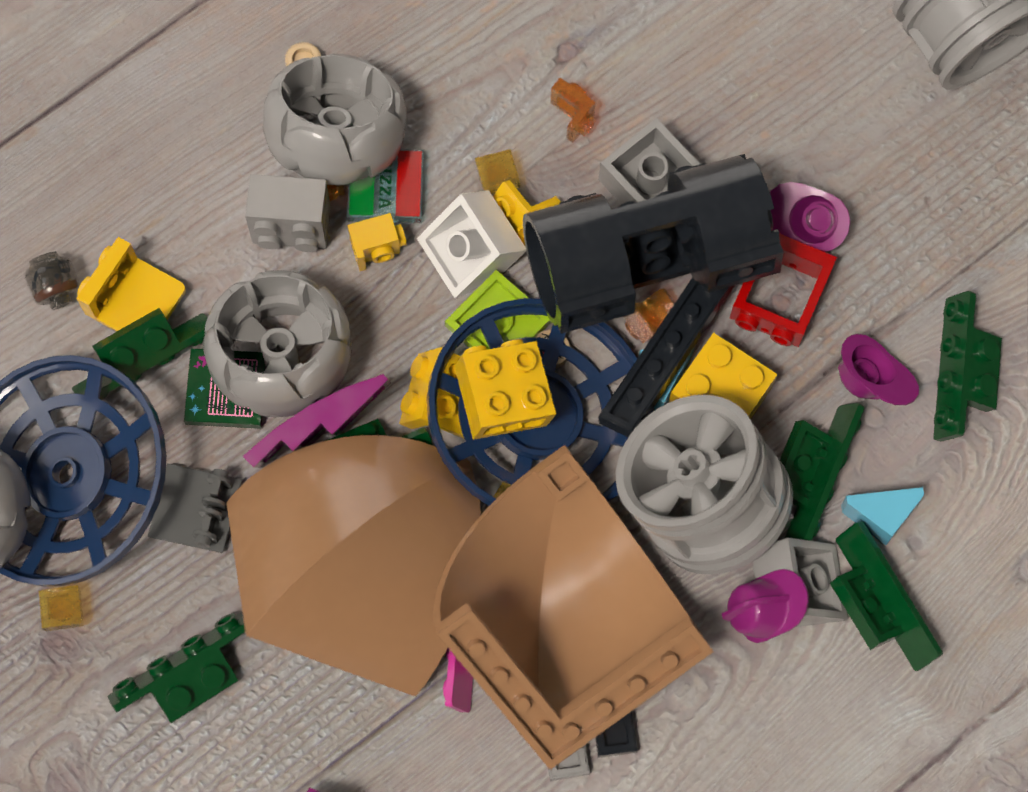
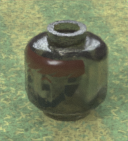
M54 251L42 254L29 261L30 267L26 270L24 276L36 304L42 306L50 305L51 310H57L73 303L71 296L78 292L80 282L70 258L59 256L58 252Z

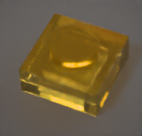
M511 149L475 158V166L483 191L489 190L491 195H494L500 185L507 180H510L516 188H520V180Z
M78 585L39 590L41 624L45 632L84 626L81 590Z

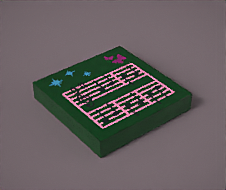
M190 350L184 411L185 425L261 429V415L254 413L250 407L243 408L235 405L217 388L210 375L204 350ZM234 351V360L237 365L246 364L253 369V372L264 373L266 366L262 352Z

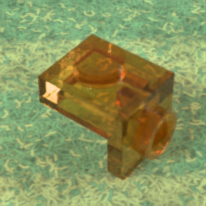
M559 78L551 88L550 103L572 118L567 126V139L573 143L580 134L582 136L587 135L596 122L594 117L596 102L589 98L586 91L574 82L569 84L562 78Z
M659 289L645 301L635 303V313L624 316L627 331L633 338L640 340L643 344L650 341L675 304V301L666 289Z

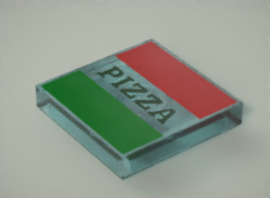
M400 149L393 163L383 172L373 178L368 176L348 184V222H359L391 213L394 223H422L424 150Z

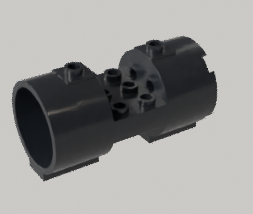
M745 154L709 164L703 163L696 166L680 167L676 171L669 173L667 191L645 201H628L621 204L618 208L611 209L608 201L602 194L576 195L567 201L560 202L559 205L529 212L523 216L524 240L533 279L549 320L554 326H558L561 334L634 314L636 292L634 289L691 273L694 280L700 285H705L709 293L780 273L784 255L780 244L779 231H771L773 229L771 210L774 209L768 186L757 163L753 158L746 159Z

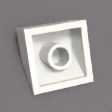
M489 190L461 193L417 238L454 298H460L479 287L495 270H498L501 274L504 273L526 252V247Z

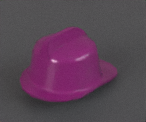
M797 182L779 184L769 191L774 205V209L771 210L773 218V229L771 230H778L782 235L823 252L835 249L847 237L851 222L849 211L842 200L833 194Z
M854 334L847 337L843 342L841 349L843 360L838 366L839 376L844 387L852 395L864 399H881L893 405H908L915 401L919 395V385L914 375L890 355L875 339L866 335Z
M786 569L772 571L749 583L737 586L731 592L727 611L721 614L722 619L729 621L737 632L742 633L749 641L754 643L766 642L792 630L800 624L807 611L809 602L808 590L803 579L795 572Z

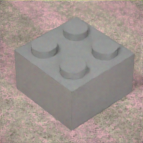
M656 118L600 163L599 181L621 204L628 201L641 202L655 198L658 194L667 191L670 172H674L683 166H696L700 163Z
M250 174L245 218L252 244H257L264 249H278L280 246H290L302 252H315L317 249H327L331 205L325 179Z

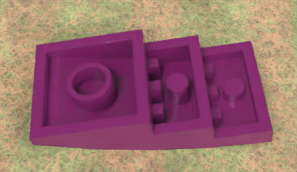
M384 374L345 387L307 406L273 429L244 454L243 457L253 468H261L285 444L292 451L299 450L305 447L324 427L332 435L338 436L391 382Z

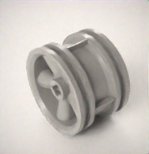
M896 0L893 5L892 12L898 21L903 22V29L908 36L913 38L928 60L932 72L940 75L939 82L947 90L957 89L977 81L1002 67L1028 48V0Z
M693 395L661 406L643 419L626 440L617 462L616 486L622 503L638 523L649 532L653 541L668 559L689 572L706 575L721 574L751 563L774 544L785 528L791 513L793 489L787 470L773 450L764 443L760 432L748 415L738 405L722 397ZM732 454L722 459L720 457V455ZM721 479L736 482L731 490L718 501L714 494L720 488ZM679 497L691 499L690 516L667 517Z

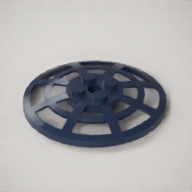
M524 298L505 301L488 307L472 316L450 336L439 353L430 375L427 391V417L433 442L442 461L455 479L473 496L489 506L496 500L477 487L456 464L473 455L491 474L503 482L512 485L531 470L532 460H544L564 445L568 448L577 437L598 442L591 457L581 466L588 475L602 462L610 445L624 446L628 437L603 425L601 427L583 422L581 400L596 393L601 410H603L611 398V393L607 386L627 375L637 360V357L626 342L606 323L602 322L582 328L603 343L618 360V362L601 372H598L595 366L583 355L563 344L566 333L561 334L558 326L552 324L548 339L518 338L522 339L524 343L537 341L539 351L544 352L542 363L556 415L545 427L474 440L458 379L443 373L447 362L457 347L470 334L480 328L490 349L501 347L505 342H503L494 321L518 315L547 316L541 299ZM559 356L565 357L568 362L576 366L587 377V380L573 387L564 377L555 373ZM439 388L459 397V422L466 442L447 449L438 422L437 397ZM502 442L506 448L517 454L514 473L508 472L496 464L484 450ZM616 481L602 493L608 502L618 495Z
M76 355L51 356L30 362L12 371L0 380V405L19 389L30 408L11 426L0 445V449L22 468L21 471L27 481L30 492L31 505L29 506H32L36 511L46 516L38 536L33 535L28 530L26 531L23 543L32 548L22 567H16L8 562L0 569V574L22 583L41 587L66 586L84 582L105 572L120 561L138 543L153 519L160 503L165 483L167 462L165 438L158 414L148 396L131 378L118 369L93 358ZM82 370L88 372L85 395L78 393L62 394L43 400L33 383V380L41 376L59 371ZM103 376L116 381L127 389L144 409L145 413L130 426L115 408L99 399ZM63 407H82L77 428L70 426L57 428L50 414L51 411ZM97 411L109 418L120 432L105 444L95 435L91 434ZM37 421L43 435L32 444L27 453L15 450L14 447L24 431L33 422ZM152 428L156 449L155 478L152 490L150 491L138 487L140 456L136 440ZM125 448H127L129 458L127 484L111 479L112 466L110 459ZM66 464H71L73 467L72 477L69 481L62 483L59 477L60 471ZM106 494L121 498L122 500L113 515L99 528L93 510L100 504ZM132 502L146 506L141 519L129 537L114 553L107 557L103 539L120 524ZM79 518L85 537L69 542H52L61 520L66 521ZM86 548L89 549L93 567L85 571L61 576L35 574L47 552L67 554Z

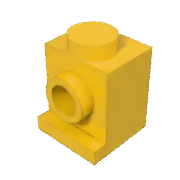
M391 213L347 225L349 239L359 272L367 270L366 262L382 263L389 261L395 254L400 253V247L407 245L401 223L394 225Z

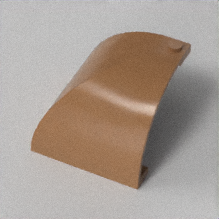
M362 435L337 438L303 447L265 466L240 486L226 502L246 636L416 697L437 668L448 648L437 635L433 616L434 599L438 583L452 553L474 522L481 516L480 500L455 479L442 461L435 446L403 437ZM464 459L456 463L460 470L476 485L470 461Z
M566 445L562 446L514 482L474 522L452 553L438 583L434 599L433 616L437 635L550 770L714 652L639 543Z

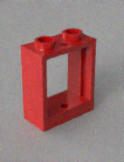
M779 233L780 244L784 251L782 265L817 279L799 322L796 323L746 302L756 279L742 284L732 307L730 319L735 320L736 325L744 330L751 332L758 330L770 335V338L780 345L791 346L792 344L799 347L837 257Z

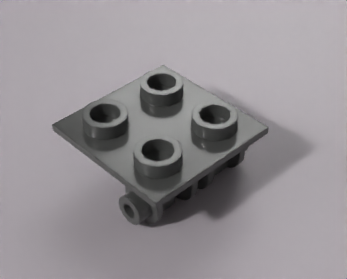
M167 463L166 478L160 503L151 521L148 537L223 553L230 529L226 502L241 486L242 479L229 477V472L222 469H214L213 473Z

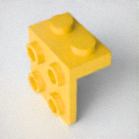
M118 237L112 246L109 245L103 250L98 261L99 265L92 276H87L81 282L76 299L87 316L117 332L157 308H160L168 320L185 295L186 288L179 280L137 258L131 243Z
M439 347L419 353L414 359L410 368L412 378L409 389L401 401L400 409L402 415L399 422L400 425L410 429L429 425L427 417L429 379L436 359L443 348ZM453 353L443 373L457 379L454 366L461 356ZM439 388L437 410L440 429L464 439L459 422V397Z

